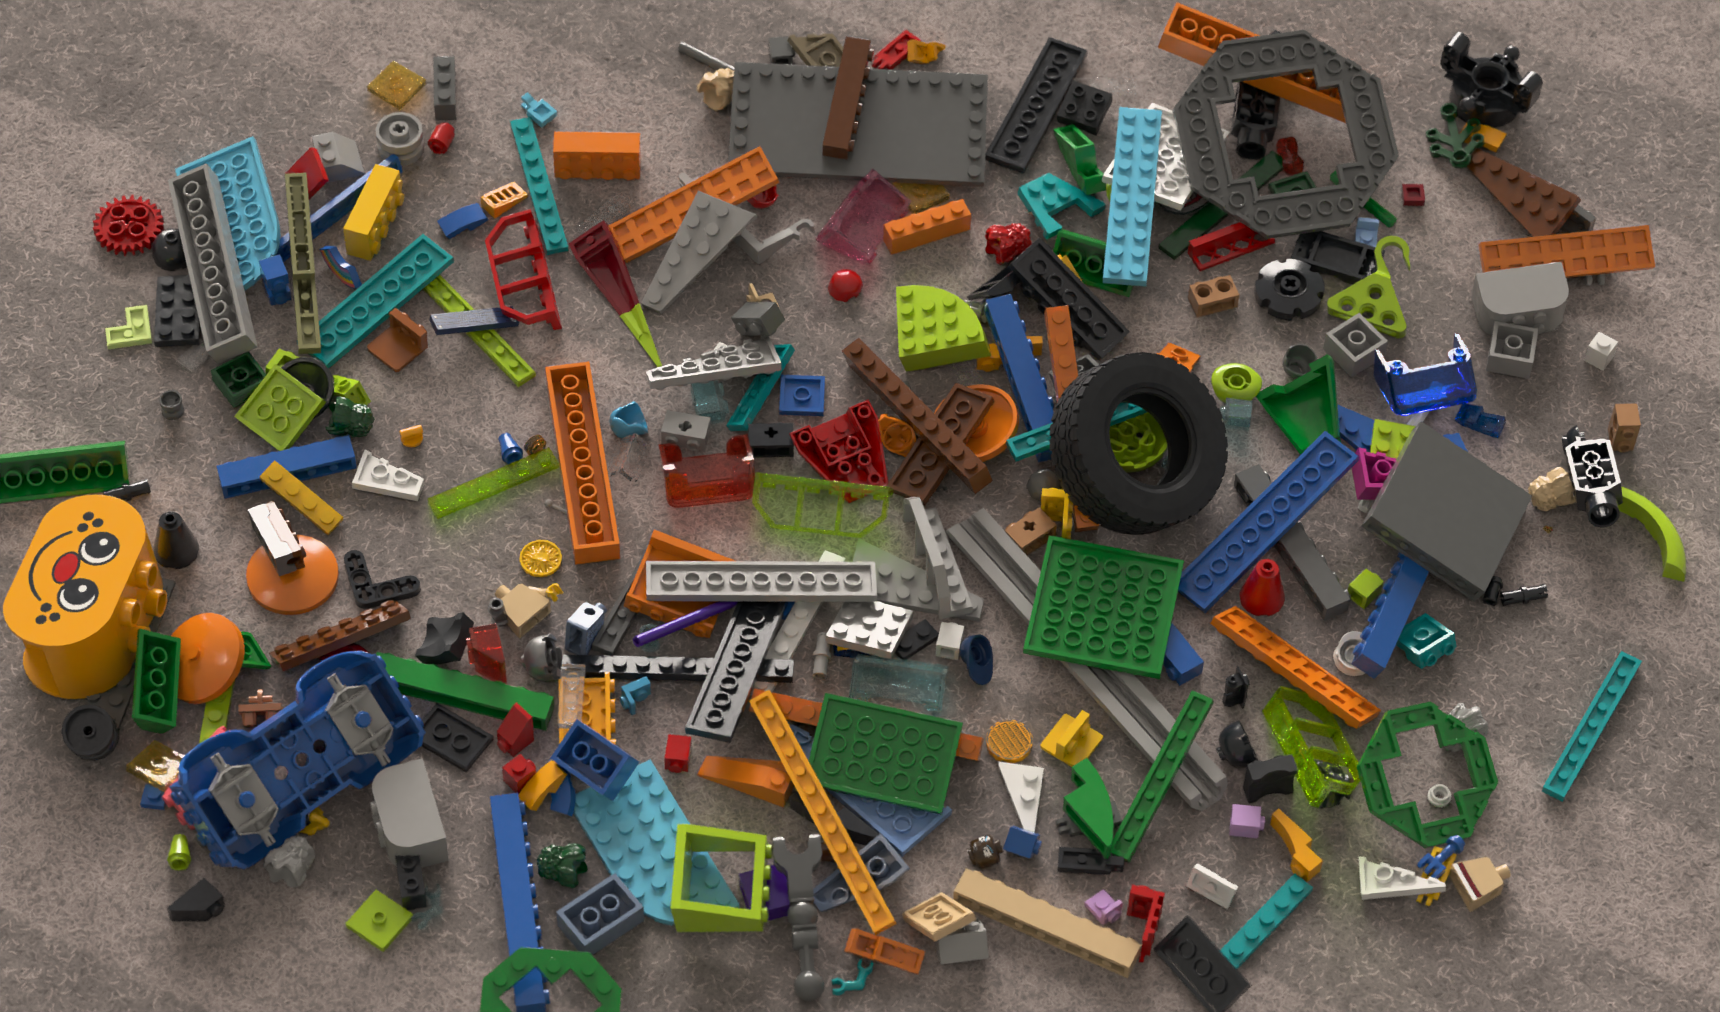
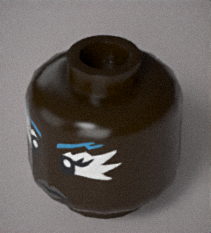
M988 834L972 840L970 848H967V852L973 866L977 865L979 869H985L1000 862V854L1003 853V849L999 839L994 841L993 837Z

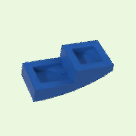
M475 203L444 216L438 220V223L446 237L451 239L467 228L470 231L476 229L488 221V218L479 203Z

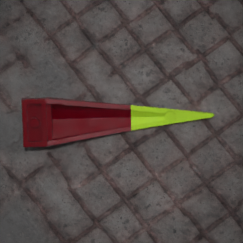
M603 220L568 245L578 263L616 310L656 366L661 367L660 358L618 241L615 239L608 224Z

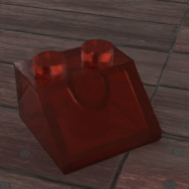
M497 624L469 628L470 637L466 638L469 664H474L475 671L492 681H501L507 685L506 665Z

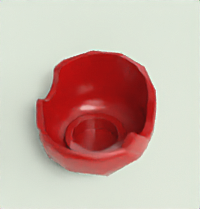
M774 185L747 201L754 208H769L779 196L777 194V186Z
M851 269L839 270L830 279L828 286L829 294L835 300L848 302L852 297L857 298L863 288L862 279Z

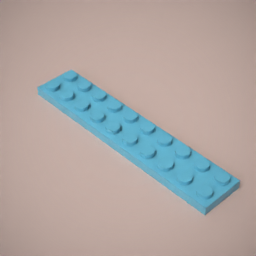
M1119 107L1103 283L1146 286L1162 110Z

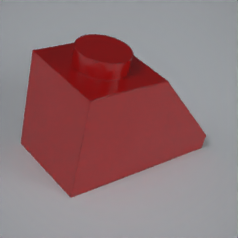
M518 703L512 706L497 730V745L499 749L504 753L508 752L512 757L516 756L534 741L533 718Z

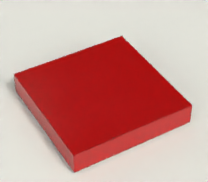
M310 147L285 173L307 174L309 200L329 181L318 150L314 147Z

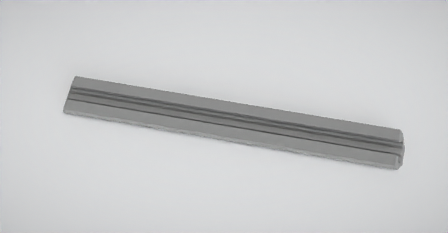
M982 508L972 514L967 520L947 529L945 533L1029 626L1041 571L991 515ZM1061 661L1153 764L1176 721L1134 674ZM1193 741L1171 785L1191 808L1203 811L1222 798L1228 781L1227 776L1199 745Z

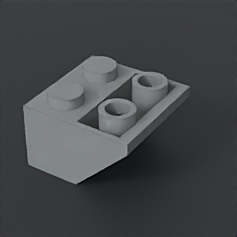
M976 917V920L935 941L937 957L941 964L989 958L986 929L979 917Z

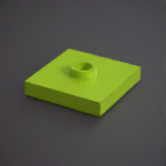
M375 890L345 925L346 928L384 952L413 920L414 915L378 890Z

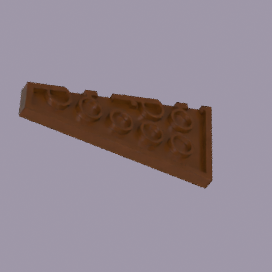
M1478 148L1471 155V163L1466 167L1489 190V193L1500 202L1507 212L1526 229L1531 237L1556 235L1581 202L1578 195Z

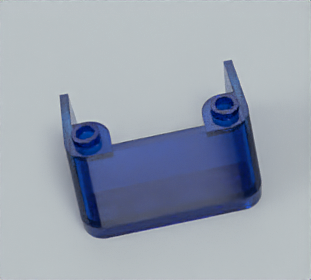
M1458 333L1454 334L1453 349L1448 353L1449 362L1409 370L1408 366L1400 360L1386 362L1380 350H1375V381L1390 408L1397 415L1405 416L1470 403L1477 397V386L1471 354Z

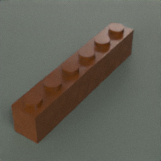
M848 36L845 38L823 141L822 156L848 160L849 152L854 150L855 140L852 139V136L857 134L859 121H856L857 115L861 116L863 103H860V98L865 97L867 86L863 85L864 79H869L870 67H867L868 61L872 62L874 49H871V40Z

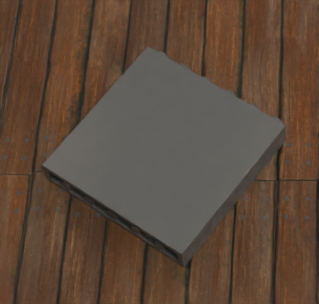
M1420 422L1410 432L1361 527L1475 602L1486 591L1532 495L1469 454L1466 450L1451 442L1448 438L1433 430L1430 426Z

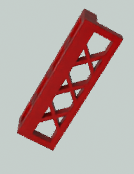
M1238 222L1189 241L1188 255L1201 272L1274 244L1276 240L1274 238H1269L1262 242L1254 240L1255 235L1258 233L1243 223ZM1238 241L1249 243L1248 247L1244 249L1235 247ZM1220 248L1230 250L1229 254L1225 256L1216 254V252ZM1206 255L1211 257V260L1201 264L1197 257Z

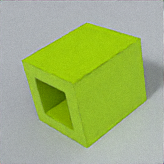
M1366 568L1349 584L1348 592L1351 600L1365 609L1381 594L1384 581L1379 575L1372 573Z

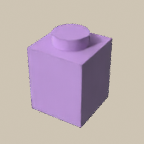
M1233 804L1229 835L1258 838L1259 830L1263 831L1265 816H1261V807Z

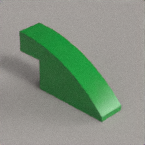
M1074 124L1053 129L1062 155L1081 190L1086 195L1105 191L1106 183L1102 182L1104 173L1097 168L1094 143Z
M1085 758L1072 766L1071 780L1078 789L1064 797L1063 811L1107 859L1111 854L1113 837L1112 806L1103 780L1088 758Z

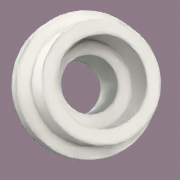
M1437 784L1429 789L1428 801L1433 806L1445 807L1451 801V792L1445 785ZM1436 795H1441L1443 798H1437Z

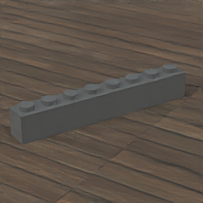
M1259 464L1236 473L1234 487L1247 506L1272 484L1269 474L1263 471ZM1298 521L1274 547L1323 620L1326 621L1348 611L1351 601L1350 594L1346 589L1342 588L1338 576L1330 570L1326 558L1319 554L1315 542L1307 536L1303 524Z

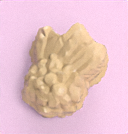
M721 68L714 74L707 72L704 74L702 81L697 85V92H703L704 103L714 111L723 109L732 101L734 70Z
M1562 467L1555 468L1548 472L1546 477L1539 476L1530 483L1528 493L1532 495L1531 502L1534 507L1537 506V509L1547 512L1555 509L1556 506H1565L1576 502L1573 496L1574 488L1569 479L1570 475Z

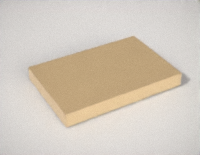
M940 893L902 914L906 923L933 941H937L976 920L974 912L944 893Z

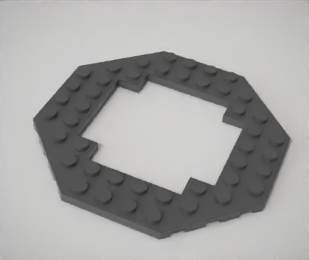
M1306 30L1222 41L1172 111L1190 189L1266 239L1350 227L1399 157L1380 78L1374 74L1367 73L1361 69L1362 66L1351 59H1346L1336 53L1337 50L1323 41L1322 43L1319 42ZM1313 72L1317 91L1338 88L1355 162L1338 164L1336 166L1339 185L1258 196L1254 177L1233 180L1216 105L1235 102L1236 97L1232 83Z

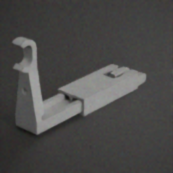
M685 173L679 174V188L698 179V177L691 179ZM802 219L789 228L763 240V244L744 228L743 232L738 237L736 236L733 241L759 265L792 239L800 241V232L798 231L802 228H808L814 232V224L809 219Z

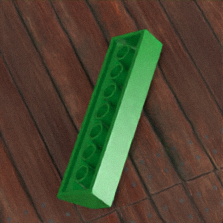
M126 441L0 454V504L99 493L122 487L124 483L129 485Z

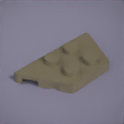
M832 33L822 35L807 34L806 37L790 35L787 41L807 66H840L843 46Z

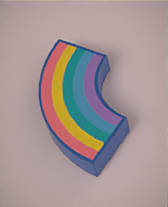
M324 246L319 249L330 270L346 286L357 289L362 285L355 266L350 265L344 260L336 246Z

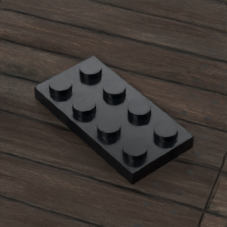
M189 275L157 276L155 347L200 345V321Z
M1188 915L1153 948L1208 1012H1226L1252 986Z

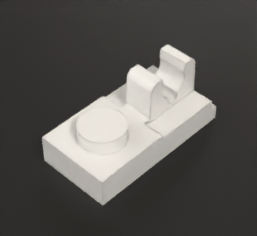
M1199 864L1194 866L1186 884V887L1226 909L1229 908L1238 888L1237 885L1219 877Z

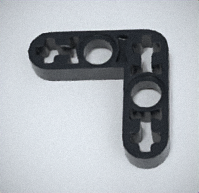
M351 550L345 554L344 565L358 607L369 609L381 606L386 601H401L413 598L420 593V581L412 575L372 584L363 553L358 550ZM355 558L358 563V568L355 570L353 562L351 561V559ZM358 576H363L366 578V581L358 584L354 582V579ZM407 584H411L413 589H409ZM397 586H400V590H401L400 593H398V587H397ZM385 589H392L394 591L391 596L382 595V591ZM361 590L366 591L369 600L364 601Z

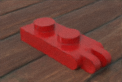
M904 30L874 56L871 67L874 69L893 70L908 57L907 41L913 39L921 40L909 31Z

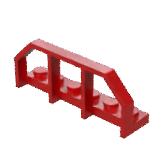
M531 209L502 217L485 239V244L503 315L526 325L546 320L547 324L551 323L553 330L562 329L539 228ZM526 221L527 226L523 228L526 238L530 239L531 243H528V246L494 255L492 246L505 228ZM534 255L535 260H531L534 272H538L537 276L501 286L496 265ZM538 286V289H542L543 292L539 294L542 306H546L547 309L525 315L505 306L503 296Z

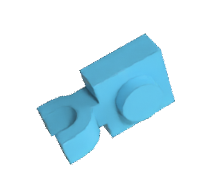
M528 92L521 97V100L524 101L521 107L527 110V116L531 117L541 128L557 117V111L545 100L541 99L537 102Z

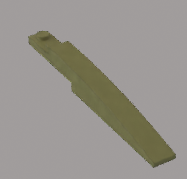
M289 173L285 174V189L298 353H321L307 174Z

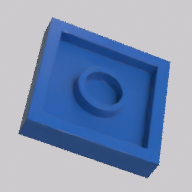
M781 375L779 415L824 416L825 376Z

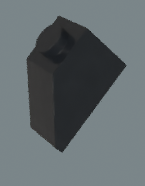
M203 878L168 906L167 909L169 918L172 921H208L210 918L217 917L222 913L225 902L223 895Z

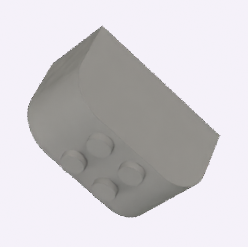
M1562 262L1476 273L1471 298L1479 326L1487 334H1492L1495 321L1537 328L1538 334L1556 329L1562 323L1569 288Z
M423 758L381 770L373 780L372 793L374 801L370 802L374 827L377 828L380 848L385 847L389 860L395 866V856L419 855L421 868L449 861L445 832Z

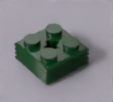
M249 351L211 370L213 382L233 408L245 403L266 376V373Z

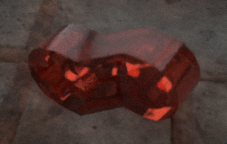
M1293 136L1280 138L1277 141L1276 152L1283 157L1282 164L1285 174L1291 176L1302 173L1304 159L1298 155L1296 139Z

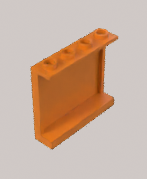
M653 530L649 545L631 588L626 595L623 606L632 612H640L650 616L653 620L668 623L718 602L646 600V561L735 560ZM719 614L683 629L692 632L695 636L710 638Z

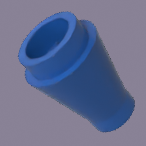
M509 433L501 434L498 441L500 443L502 460L508 465L518 464L523 458V450Z

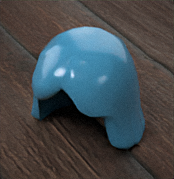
M633 401L628 405L615 409L611 413L609 423L617 437L628 439L648 433L646 420L637 402Z

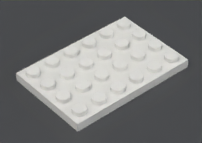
M1152 103L1148 109L1162 110L1154 201L1181 211L1193 191L1189 186L1173 112ZM1222 129L1224 142H1226L1229 137V131ZM1114 160L1102 178V182L1112 185Z

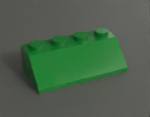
M1064 229L1058 231L1053 252L1056 255L1060 254L1062 257L1067 255L1084 284L1130 297L1134 285L1103 283L1106 252L1105 241Z
M138 629L132 719L141 730L163 734L176 727L181 638L144 629Z

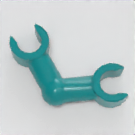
M862 958L858 961L859 972L854 981H844L841 978L832 979V985L842 986L839 989H833V995L840 996L845 991L863 990L867 976L873 971V961H871L868 968L862 967Z

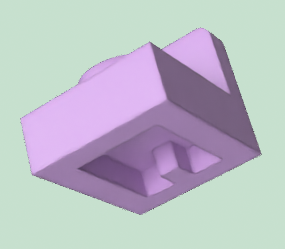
M1104 889L1085 902V907L1103 926L1109 921L1111 923L1115 922L1122 914L1123 903L1119 899L1115 902Z

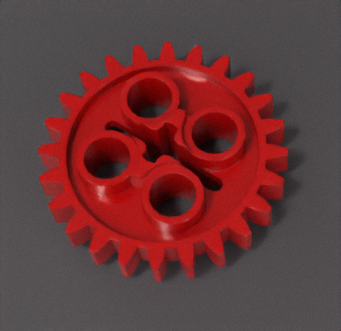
M123 195L121 201L114 198L113 204L106 202L107 208L100 207V213H96V220H93V231L96 241L100 242L102 248L106 247L107 252L114 249L115 255H118L120 251H123L124 256L128 252L135 256L137 250L144 253L143 248L152 249L151 243L154 242L161 231H164V219L161 209H157L156 203L151 205L150 199L143 202L142 196L137 200L134 199V195H131L130 199H126Z

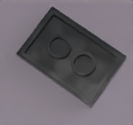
M438 703L433 706L422 720L424 724L423 729L426 732L423 737L422 747L466 773L494 740V736Z

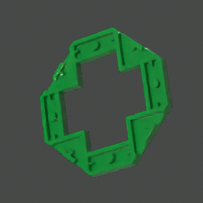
M1431 701L1385 712L1356 767L1369 813L1423 848L1447 844L1446 840L1450 836L1458 835L1463 840L1471 837L1477 820L1483 814L1488 804V799L1498 784V778L1486 738L1480 733H1475L1467 728L1466 724L1451 714L1447 715L1438 709V706ZM1434 726L1440 748L1461 744L1474 788L1453 793L1459 811L1458 816L1422 824L1415 801L1394 806L1381 761L1402 756L1396 734Z
M520 947L483 978L480 1012H512L500 997L535 968L540 971L551 985H554L571 970L601 1004L594 1012H620L621 987L590 952Z

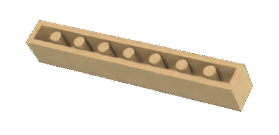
M966 868L954 890L953 900L964 907L1123 977H1129L1140 956L1141 944L1137 943L1134 939L1120 936L1109 928L1097 926L1089 919H1081L1074 916L1066 909H1058L1051 906L1047 901L1035 899L1022 890L1012 889L999 880L989 879L978 871H971Z

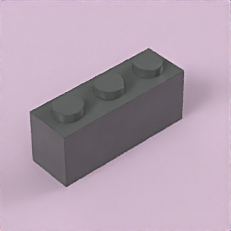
M434 56L435 121L457 120L455 57Z

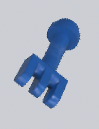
M1450 836L1446 840L1447 847L1435 858L1427 853L1417 863V867L1421 869L1428 864L1424 872L1429 875L1435 870L1431 877L1438 879L1446 870L1442 863L1453 853L1460 854L1464 850L1465 842L1460 836Z

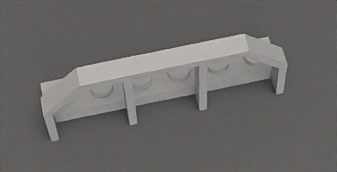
M919 497L903 499L904 522L915 520L916 556L926 554L927 586L936 584L939 620L973 613L971 600L936 507L924 509Z

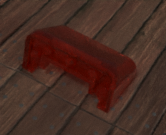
M747 434L733 436L728 439L726 453L682 457V452L678 445L674 443L658 444L665 495L670 506L683 508L743 501L752 498L756 493L754 458Z

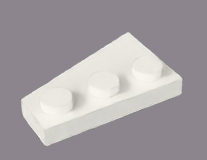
M364 450L352 481V489L418 501L424 486L423 478L403 468H396L390 465L389 461L372 456V453Z

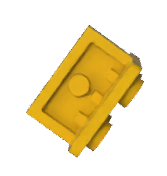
M1082 710L1076 718L1065 713L1042 741L1040 748L1072 767L1085 758L1090 757L1103 740V735L1090 728L1089 713Z

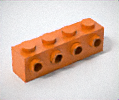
M963 199L951 201L936 208L933 207L917 214L889 221L883 226V240L889 252L893 255L970 230L971 213Z

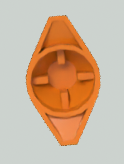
M887 414L880 415L878 423L883 445L887 450L906 457L916 443L914 430L907 422L899 418L888 417Z

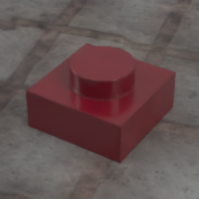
M1402 184L1403 206L1425 205L1423 184Z

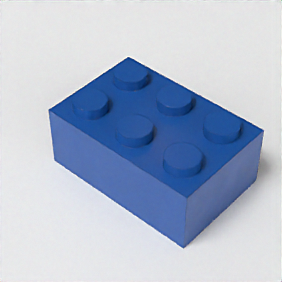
M576 719L550 757V759L612 801H614L640 763L578 719Z

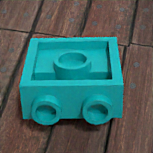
M1427 613L1406 624L1396 643L1399 648L1405 651L1406 659L1420 669L1425 666H1433L1438 658L1443 655H1451L1457 647L1455 633Z

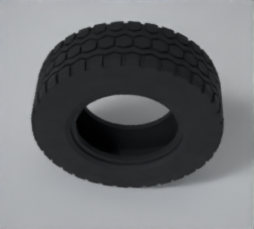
M1136 352L1120 355L1082 373L1070 383L1061 395L1062 397L1059 398L1055 407L1056 410L1053 412L1051 420L1053 424L1050 425L1049 434L1051 436L1049 440L1050 451H1052L1051 459L1053 466L1055 465L1056 468L1054 470L1058 480L1061 481V487L1065 493H1068V498L1074 506L1077 505V509L1081 513L1089 516L1088 519L1094 523L1101 524V527L1113 530V532L1130 535L1157 532L1190 519L1199 513L1217 493L1223 480L1221 478L1225 474V463H1227L1228 451H1226L1228 440L1225 437V433H1227L1225 423L1222 422L1223 417L1220 409L1216 406L1217 402L1213 395L1208 393L1209 389L1203 382L1199 381L1200 379L1193 372H1189V369L1184 365L1177 364V361L1169 357L1165 358V356L1159 354ZM1120 403L1134 404L1146 410L1158 422L1164 433L1168 448V462L1165 473L1157 485L1144 484L1132 478L1123 470L1114 456L1109 430L1113 413Z

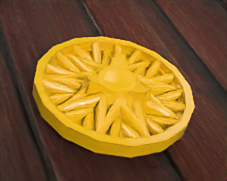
M536 540L524 546L520 552L519 561L521 568L527 574L534 577H545L552 575L559 569L562 562V554L556 544L548 540Z

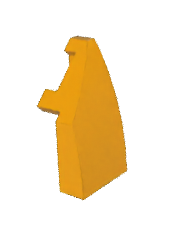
M914 39L907 41L908 61L928 64L931 61H935L938 58L939 52L946 47L944 44L937 42L925 43Z

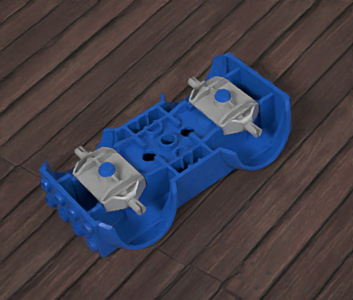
M349 651L323 660L305 672L296 684V700L250 732L231 730L217 734L194 747L182 758L179 763L178 781L169 786L172 791L170 796L176 805H181L183 808L185 820L189 825H194L198 832L196 833L198 840L202 845L208 847L211 852L209 857L215 865L220 867H237L242 870L248 869L266 857L270 851L279 848L286 839H290L304 829L305 815L349 784L358 789L366 787L373 782L375 776L381 770L398 765L422 746L423 737L426 733L423 729L424 724L420 717L414 715L410 709L412 707L410 701L406 696H402L398 690L399 684L397 680L388 674L385 669L387 667L386 663L380 656L363 651ZM318 739L323 740L326 744L325 751L320 754L316 753L313 749V744ZM299 753H303L307 759L306 764L302 767L298 766L295 760ZM278 766H283L287 770V776L283 780H278L274 775V771Z

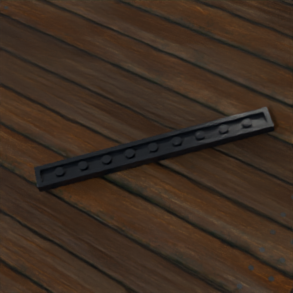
M563 654L561 678H605V672H610V679H641L647 676L648 680L705 681L714 658ZM765 659L756 681L793 683L794 660Z

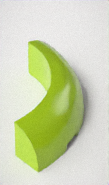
M1621 486L1623 503L1618 506L1619 511L1638 519L1645 525L1646 530L1652 535L1654 540L1657 541L1663 562L1662 577L1685 582L1686 556L1682 540L1675 526L1663 511L1651 501Z

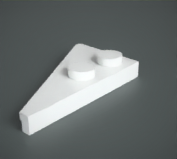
M999 762V772L1002 774L1006 790L1010 794V800L1016 815L1019 817L1022 829L1035 832L1044 768Z
M1359 857L1362 900L1446 892L1445 882H1441L1436 878H1421L1416 876L1415 872L1399 867H1391L1389 864L1382 862L1378 865L1368 862L1366 857Z

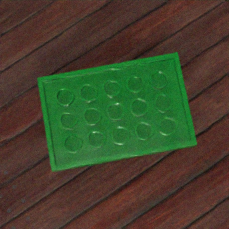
M825 693L809 763L823 789L942 815L963 723Z

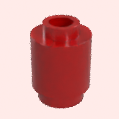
M442 122L435 127L428 140V146L432 152L436 154L447 152L455 137V129L451 124Z

